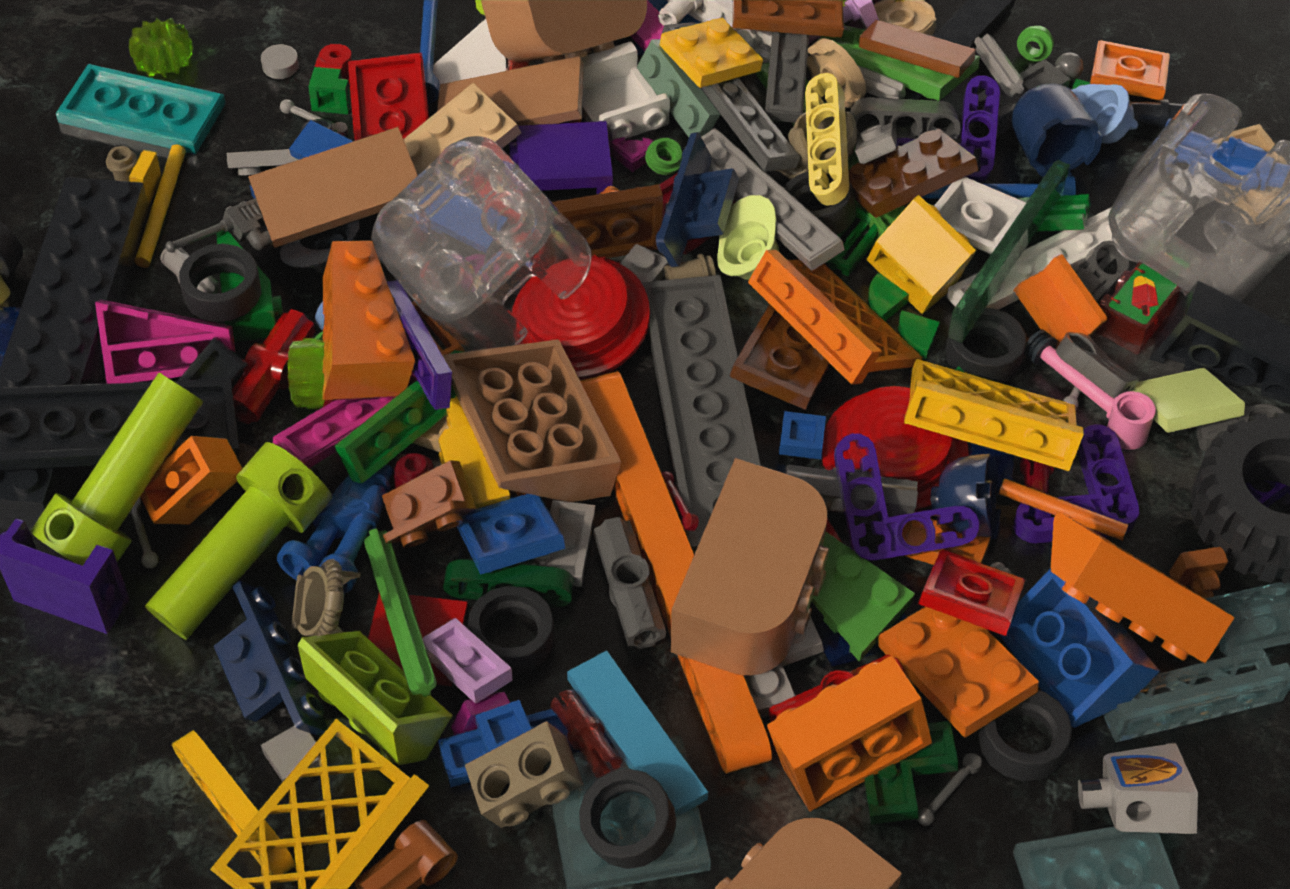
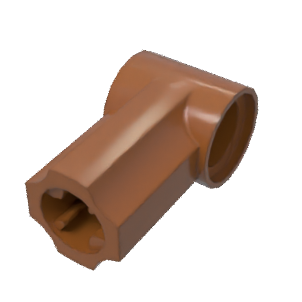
M420 820L410 825L401 833L394 844L393 850L354 881L357 889H417L423 883L426 886H430L440 881L451 871L457 862L458 855L426 820Z

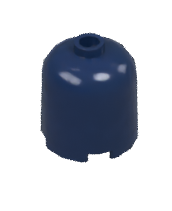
M1057 83L1040 84L1023 94L1014 107L1011 121L1015 135L1030 165L1037 170L1040 176L1050 179H1057L1058 176H1071V169L1078 167L1083 162L1089 165L1100 151L1103 138L1096 121L1078 96L1067 86Z

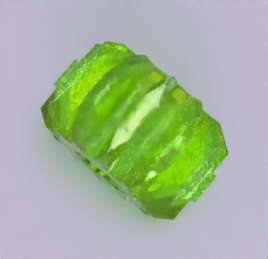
M157 17L155 22L143 21L142 28L132 29V38L129 39L128 47L138 71H146L149 77L160 73L165 78L167 73L179 74L180 67L189 66V59L193 55V45L184 24H175L173 18L160 21Z
M303 338V340L293 341L289 347L287 363L291 401L296 407L320 409L324 404L323 340Z

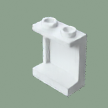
M631 41L581 58L584 63L582 116L586 122L607 121L609 141L620 137H625L626 139L669 124L670 99L666 93L656 95L652 87L636 68L638 50Z

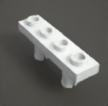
M667 0L668 3L660 10L658 19L663 26L679 24L689 14L701 23L723 17L732 27V0ZM733 28L763 58L764 63L769 62L772 39L771 31Z

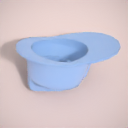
M1087 84L1071 90L1078 96L1096 121L1103 138L1102 143L1110 144L1117 142L1129 130L1137 129L1138 123L1134 119L1133 106L1129 102L1128 91L1123 86L1115 84Z

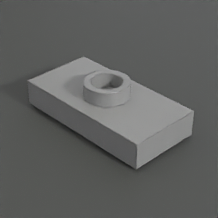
M892 122L884 126L881 124L873 126L860 133L861 136L857 137L855 152L859 162L863 164L895 151L897 145V133Z

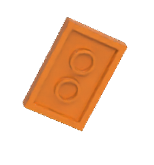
M924 607L878 635V647L886 655L889 654L898 659L904 668L905 675L964 738L1038 692L1039 681L987 629L931 608Z

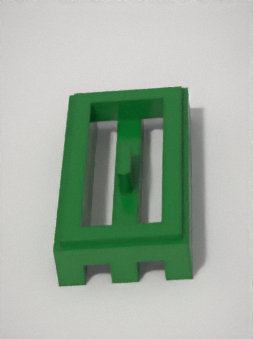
M1089 194L1016 198L1030 204L1023 232L1085 229L1091 208Z
M856 207V217L854 220L859 218L861 221L844 242L845 250L825 262L828 264V268L833 270L838 268L842 270L841 274L848 277L875 242L879 231L874 223L848 259H844L866 230L871 220L866 211ZM845 229L837 236L841 238L843 234L847 231V229Z

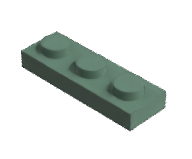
M652 39L636 68L657 95L667 94L670 99L669 112L688 137L690 133L699 132L701 136L712 130L721 114L701 88L661 48L660 39Z

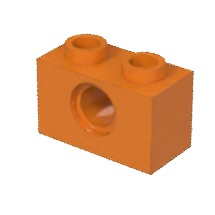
M190 436L161 464L140 498L154 524L190 525L237 482L236 476L243 468L227 439Z

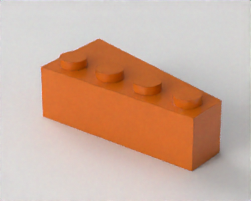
M332 241L323 275V400L398 396L408 386L415 358L373 242Z

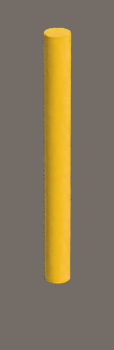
M181 145L171 146L134 262L142 268L150 266L186 150Z

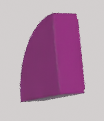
M625 137L616 138L609 141L610 155L631 172H634L647 163L645 154L653 140L643 138V141L625 140Z
M505 692L490 694L476 704L471 699L464 701L451 726L454 735L478 729L475 715L509 704L510 702Z

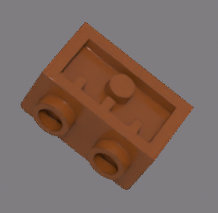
M450 460L382 495L393 530L383 534L386 544H402L404 548H411L428 541L427 534L436 529L438 531H445L462 524V516L477 508L460 461Z

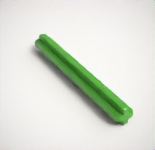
M377 528L370 530V535L364 539L365 548L409 690L413 695L422 694L423 697L431 695V690L437 686V681L392 543H385L383 534L387 533V531L378 532Z

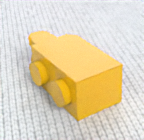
M457 396L451 398L450 408H447L448 429H445L438 439L441 465L450 460L460 461L477 509L510 499V496L515 495L516 492L498 487Z

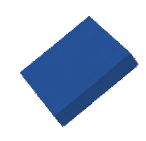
M525 494L478 508L462 516L463 523L457 526L480 575L566 549L564 537L541 496Z

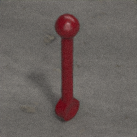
M670 471L662 472L661 474L668 492L683 517V529L695 531L699 523L698 516L689 512L674 485L675 476Z

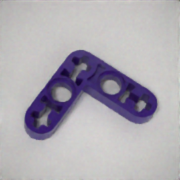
M985 75L976 76L967 84L963 100L960 143H958L972 155H974V148H981L979 163L984 166H981L979 172L966 176L978 183L987 180L994 165L1000 98L999 85L994 79ZM978 88L985 89V95H988L983 110H977L979 97L976 93ZM973 122H983L989 128V134L983 138L974 137L969 132L968 126ZM897 138L896 146H902L915 139Z
M1097 424L1090 425L1083 430L1084 435L1077 450L1089 495L1056 498L1128 524L1125 533L1127 535L1135 526L1139 515V505L1118 437L1109 427ZM1097 445L1101 448H1104L1102 453V459L1099 460L1098 458L1100 454ZM1101 473H1109L1117 478L1119 483L1115 486H1106L1099 482L1096 476ZM1117 499V512L1120 516H1125L1124 519H1119L1116 513H1111L1114 504L1113 500ZM1021 503L1016 510L1013 529L1016 535L1026 542H1052L1054 517H1051L1052 514ZM1027 517H1034V520L1037 523H1041V525H1034L1033 521L1027 519ZM1100 533V534L1103 535L1104 537H1111V536L1105 535V534H1103V533Z
M852 433L845 436L837 444L834 450V460L851 549L859 557L868 561H876L957 547L970 543L977 536L979 520L977 515L965 506H951L888 517L877 454L873 442L867 436ZM850 442H856L858 449L866 450V456L860 459L861 473L870 469L872 478L859 477L847 482L846 474L855 473L852 459H844L843 452L850 449ZM866 485L873 490L875 502L870 509L860 510L852 504L850 496L854 487ZM877 512L880 522L872 521L870 523L873 535H881L882 543L876 546V553L872 554L868 547H860L859 539L866 536V529L864 523L855 526L854 517L865 518ZM953 514H958L959 519L962 521L968 520L969 528L962 531V538H957V534L954 531L938 534L942 543H935V527L930 517L937 516V525L952 522ZM909 521L920 522L925 527L926 538L919 546H911L903 539L902 529Z

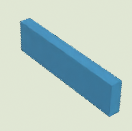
M607 651L567 671V680L629 769L646 772L660 782L675 808L676 817L708 799L706 788Z

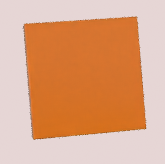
M1100 40L1095 52L1090 84L1121 85L1130 95L1156 100L1163 99L1166 90L1170 54Z

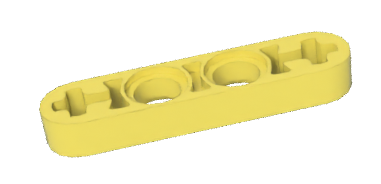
M823 73L811 79L805 91L810 190L821 204L829 206L841 202L846 197L849 191L844 90L835 76ZM824 94H825V99H826V101L828 102V103H825V104H824V102H823L822 99H821V97H823ZM827 117H835L834 122L828 128L818 129L822 120ZM832 147L836 148V152L831 158L823 161L819 160L823 151ZM826 174H830V176H831L832 179L834 180V181H832V182L830 183V185H829V178L827 177Z

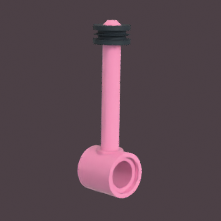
M1042 329L1033 334L1026 342L1024 356L1029 358L1035 365L1046 362L1107 412L1106 417L1109 419L1107 427L1117 435L1121 449H1138L1147 442L1156 411L1153 401L1148 396L1134 391L1121 393L1116 398L1109 396L1057 355V340L1051 337L1048 332Z

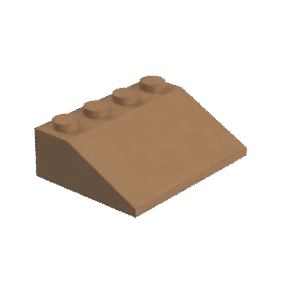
M559 339L442 355L452 371L451 385L499 488L566 502H577L611 495L621 460Z

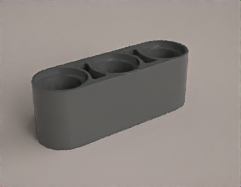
M866 97L857 100L850 110L856 122L857 137L861 136L860 133L880 124L884 126L892 122L897 138L917 139L924 132L939 129L935 128L933 124L940 118L951 120L947 127L940 130L954 141H956L961 132L956 109L949 102ZM866 114L877 117L875 122L870 125H863L858 122L860 117ZM903 116H910L914 119L906 127L895 124Z

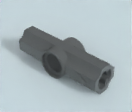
M787 465L785 474L800 478L812 485L822 496L828 512L844 515L836 468H833L832 471ZM855 469L854 474H846L847 482L859 477L872 478L871 472L865 471L861 473L859 469ZM881 477L888 516L893 517L914 513L917 503L918 482ZM858 485L852 489L850 499L856 508L867 510L873 506L875 494L870 487Z
M620 517L604 520L600 526L594 528V538L609 583L610 600L617 608L627 644L638 649L654 646L656 642L665 638L666 629L649 580V565L641 556L631 522L622 520ZM624 581H633V582H635V583H633V584H626V583H623V582H624Z

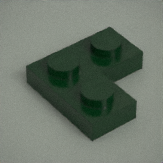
M949 721L928 723L932 744L900 760V762L878 771V774L875 776L872 774L865 778L864 784L871 825L918 819V806L912 776L958 771V759Z

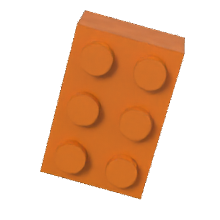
M893 656L881 662H872L866 665L856 676L839 685L826 687L816 698L798 708H790L783 711L777 716L775 721L767 724L782 767L809 812L864 782L866 777L872 774L875 776L878 774V771L896 764L900 760L932 744L922 699Z

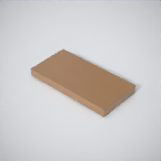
M581 56L440 84L437 112L469 85L474 83L518 126L557 124L582 119L584 63Z
M398 127L248 176L274 248L425 197L424 189Z

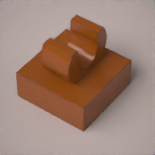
M1221 547L1180 553L1169 573L1172 579L1184 586L1190 585L1192 591L1209 600L1214 598L1212 591L1220 589L1218 576L1227 565L1228 560L1225 551Z

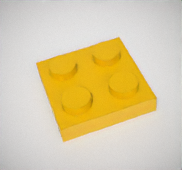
M723 17L661 34V48L699 88L761 71L763 58Z

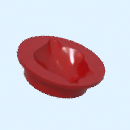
M595 254L594 256L571 255L559 258L545 265L523 286L512 308L511 332L515 345L559 339L579 380H584L613 371L630 359L645 339L651 313L646 290L631 270L616 261L607 259L606 256L597 257Z
M881 387L845 402L833 413L825 426L821 456L824 469L833 470V468H836L834 450L845 436L852 433L867 436L874 444L881 477L918 482L917 503L914 513L932 508V486H939L940 475L949 463L969 455L967 441L905 424L904 418L910 399V388ZM850 442V449L843 452L844 459H852L854 469L861 470L860 459L866 456V450L858 449L856 442Z

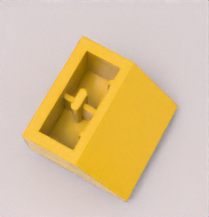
M918 195L878 238L867 261L881 275L908 293V301L923 314L948 293L950 286L958 282L975 254L976 249L971 246L964 234L957 232L942 218L936 207L928 204Z

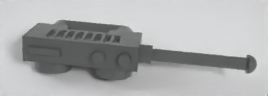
M254 198L249 201H242L239 205L227 207L223 220L219 224L176 241H168L166 243V250L173 253L175 249L223 230L225 232L231 230L239 242L248 240L256 250L266 249L273 246L268 230L265 232L260 230L261 226L266 224L258 202Z

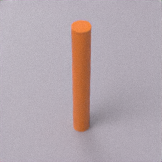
M1004 478L999 490V495L1052 515H1056L1060 511L1089 529L1123 541L1128 528L1126 523Z

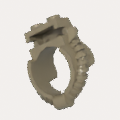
M329 559L321 567L311 566L303 573L304 575H297L291 629L298 630L304 636L344 633L338 627L340 615L343 611V585L351 579L360 578V573L342 570L338 561Z

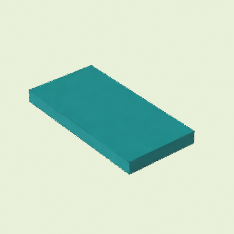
M88 64L57 110L56 116L58 123L170 149L172 145L177 144L183 146L187 153L196 154L226 102L224 94Z

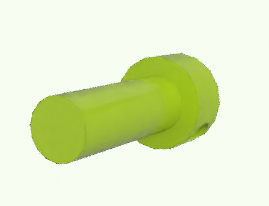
M158 373L74 499L71 500L55 493L30 532L44 544L76 564L83 566L96 545L112 549L118 562L132 542V539L120 531L119 527L204 401L166 376Z
M266 442L237 474L236 479L246 492L145 605L160 622L185 640L189 638L285 526L303 533L333 499L331 492L307 466L274 443ZM283 481H285V483H286V493H285V494L283 493V490H282Z

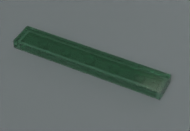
M1057 160L1050 167L953 309L948 332L949 338L960 343L964 341L1062 195L1070 167L1069 164Z

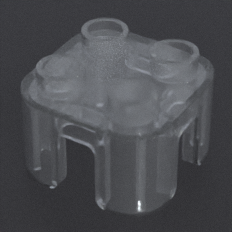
M1205 93L1190 97L1139 157L1109 212V227L1112 232L1114 246L1122 256L1133 262L1144 263L1179 286L1185 296L1199 280L1241 302L1290 253V141H1278L1247 175L1234 173L1216 161L1212 154L1237 127L1242 117V111L1239 107L1222 97Z
M482 136L463 138L447 146L440 156L380 210L372 230V242L378 259L420 309L469 351L518 345L526 337L527 329L504 306V302L527 279L537 276L560 299H565L581 286L591 266V250L584 236L495 141Z

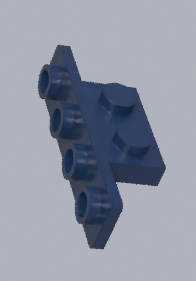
M699 132L690 133L686 148L682 153L678 174L674 178V187L669 202L665 206L662 225L656 235L657 248L661 254H664L670 267L680 266L687 240L724 234L739 182L734 168L708 172L712 157Z
M241 580L233 585V589L247 620L215 644L214 648L244 718L257 722L284 701L297 729L321 737L328 729L323 719L324 708L321 702L312 694L307 684L302 663L295 657L289 644L292 641L291 636L275 614L274 608L276 604L273 597L261 586L254 587Z

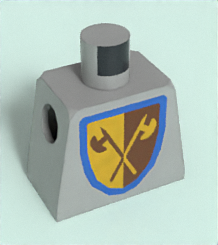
M1176 743L1109 753L1103 758V779L1078 781V796L1081 808L1107 807L1115 829L1121 832L1197 833L1198 791Z

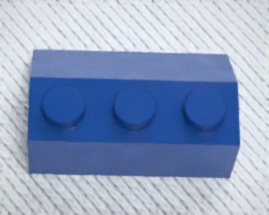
M1050 568L1017 603L1006 636L997 634L1018 661L1039 681V688L1060 702L1069 715L1071 727L1075 728L1129 703L1160 670L1121 623L1113 621L1095 609L1099 603L1098 601L1090 597L1087 603L1084 604L1064 592L1062 587L1066 582L1053 574Z

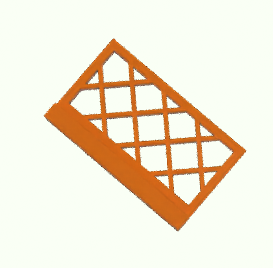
M766 250L748 281L851 384H861L868 372L913 367L916 359L921 360L923 358L825 264L811 271L801 260H787L777 250Z

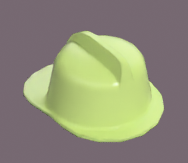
M749 195L731 206L724 234L719 235L717 265L722 273L749 280L766 250L779 251L775 237L776 212L769 199L761 195Z

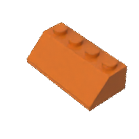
M1060 511L1055 515L1053 521L1051 572L1066 582L1062 587L1064 592L1084 604L1087 603L1090 597L1099 602L1095 609L1117 623H1120L1123 616L1132 621L1128 628L1150 642H1153L1156 635L1164 639L1161 647L1183 661L1190 654L1204 663L1207 662L1234 620V616Z

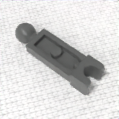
M1073 52L1063 53L1057 58L1054 66L1043 59L1020 73V76L1024 80L1022 86L1025 89L1021 94L1015 93L1012 97L1007 96L999 86L1000 98L996 137L1013 128L1011 119L1014 107L1020 97L1029 89L1047 83H1057L1069 87L1070 80L1077 79L1083 72V60L1080 56ZM985 90L978 94L977 110H983L984 103L988 96L985 95Z

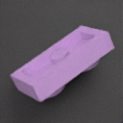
M456 618L423 637L430 662L475 704L513 681L511 667Z

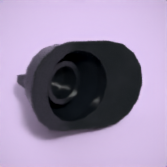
M359 219L284 244L280 250L281 260L292 267H312L316 273L324 274L332 241H356V236L360 229Z

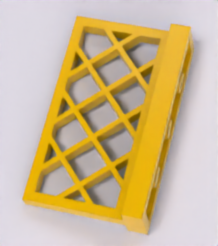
M915 360L912 368L909 405L904 418L905 424L1070 471L1084 435L1083 427L1077 426L1074 404L923 360Z
M335 719L210 870L233 889H256L253 887L254 885H263V889H271L270 884L291 881H298V889H306L305 880L317 879L310 889H348L429 785L415 774L411 778L338 719ZM334 736L351 748L353 764L327 767L325 747ZM360 756L369 763H361ZM318 757L319 767L309 768V766ZM380 771L393 781L394 784L385 795L365 797L362 772ZM354 773L357 798L331 800L328 775ZM321 776L323 801L297 803L295 783L299 778ZM288 793L289 804L278 805ZM377 804L369 816H367L366 805ZM358 806L360 827L357 831L335 834L332 808ZM324 809L327 835L301 837L298 812ZM290 812L293 838L266 841L264 820L269 814ZM257 830L258 842L246 843ZM348 841L337 854L336 842ZM328 843L329 866L325 870L305 872L302 845ZM294 846L297 873L269 875L267 849ZM259 850L262 876L242 878L227 865L238 852Z

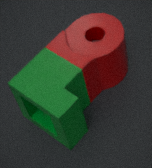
M330 44L321 49L308 86L312 111L349 114L351 99L348 61H352L351 50L347 46Z

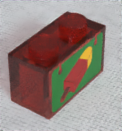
M1141 259L1132 271L1125 270L1115 287V293L1112 296L1106 294L1101 300L1099 306L1107 316V320L1096 330V333L1138 355L1176 307L1184 280Z

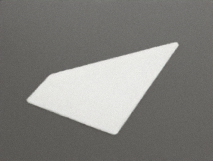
M485 19L433 65V73L438 78L439 83L444 84L506 71V57L495 47Z

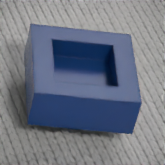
M784 411L779 454L821 459L826 416Z
M520 700L475 715L476 725L487 752L532 729Z

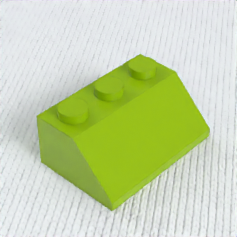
M360 631L301 638L298 643V649L305 678L318 690L319 696L325 702L336 706L349 719V724L356 731L367 735L380 747L381 754L387 760L403 765L427 759L453 716L431 695L423 697L422 694L413 695L409 690L404 671Z

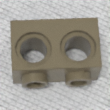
M547 721L465 764L481 815L501 828L522 823L528 818L529 813L546 804H556L565 800L571 791L584 785L567 737ZM551 761L549 769L541 775L543 767ZM510 783L507 792L501 796L503 788Z

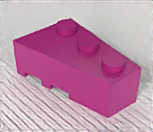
M106 300L95 302L107 384L154 380L158 373L167 378L181 377L214 337L218 338L236 353L233 329L230 325Z

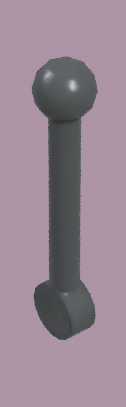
M966 754L959 772L928 807H922L918 810L917 821L923 826L932 824L935 820L934 813L967 775L977 773L980 770L982 760L977 754Z

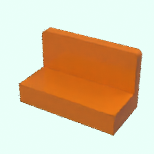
M1062 254L1053 258L1044 270L1022 281L1013 290L1039 328L1045 330L1051 337L1057 340V347L1067 332L1083 333L1090 337L1107 320L1103 310Z

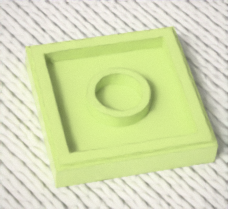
M1205 368L1140 381L1132 389L1134 392L1148 396L1153 401L1156 408L1153 420L1168 433L1244 415L1245 402Z

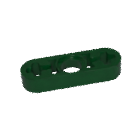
M462 559L452 561L447 565L443 588L447 594L454 598L477 601L493 589L505 586L525 587L538 593L550 607L557 608L566 606L571 602L574 577L571 573L561 568L514 564L480 575L473 560Z

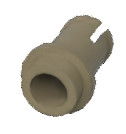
M125 146L114 147L109 151L106 158L107 168L113 172L115 181L130 182L129 175L137 162L136 154Z
M697 254V259L682 262L679 267L664 266L666 280L716 276L714 263L710 255L703 257L702 254Z

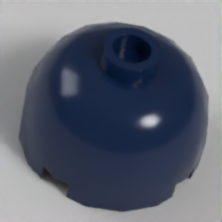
M975 454L952 461L942 471L939 486H932L931 488L932 510L951 506L970 508L979 520L977 536L997 539L1000 532L1001 509H996V495H999L1000 481L994 456H990L991 454ZM953 514V521L946 524L949 528L961 534L963 530L969 528L968 520H960L958 514Z

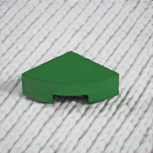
M878 273L870 284L868 301L871 309L881 319L886 321L907 304L909 294Z
M902 310L898 332L926 360L938 333L940 322Z

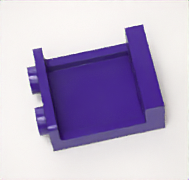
M607 121L518 126L521 134L516 137V141L509 143L510 165L518 164V169H511L512 189H520L527 204L530 191L596 188V194H599L606 187L613 186Z
M16 518L9 529L0 534V570L14 601L97 631L109 633L130 600L112 549L96 545L82 566L37 550L26 521Z

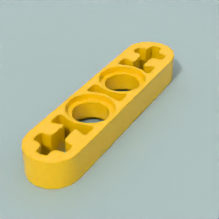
M192 730L172 743V747L183 766L238 836L257 814L258 810L200 736ZM264 820L266 841L280 839L267 821ZM257 830L246 843L258 842ZM286 847L267 849L269 875L285 874L295 867V862ZM259 850L250 851L260 864Z

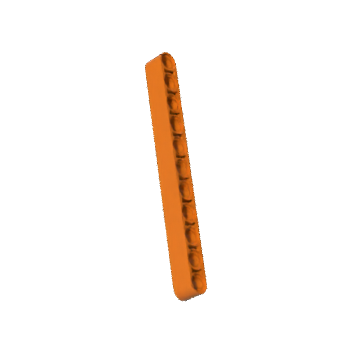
M617 371L580 380L621 460L613 490L625 521L631 522L641 556L649 565V580L671 637L672 607L690 567L694 553L621 374ZM678 655L724 773H731L771 761L772 753L769 738L744 676Z

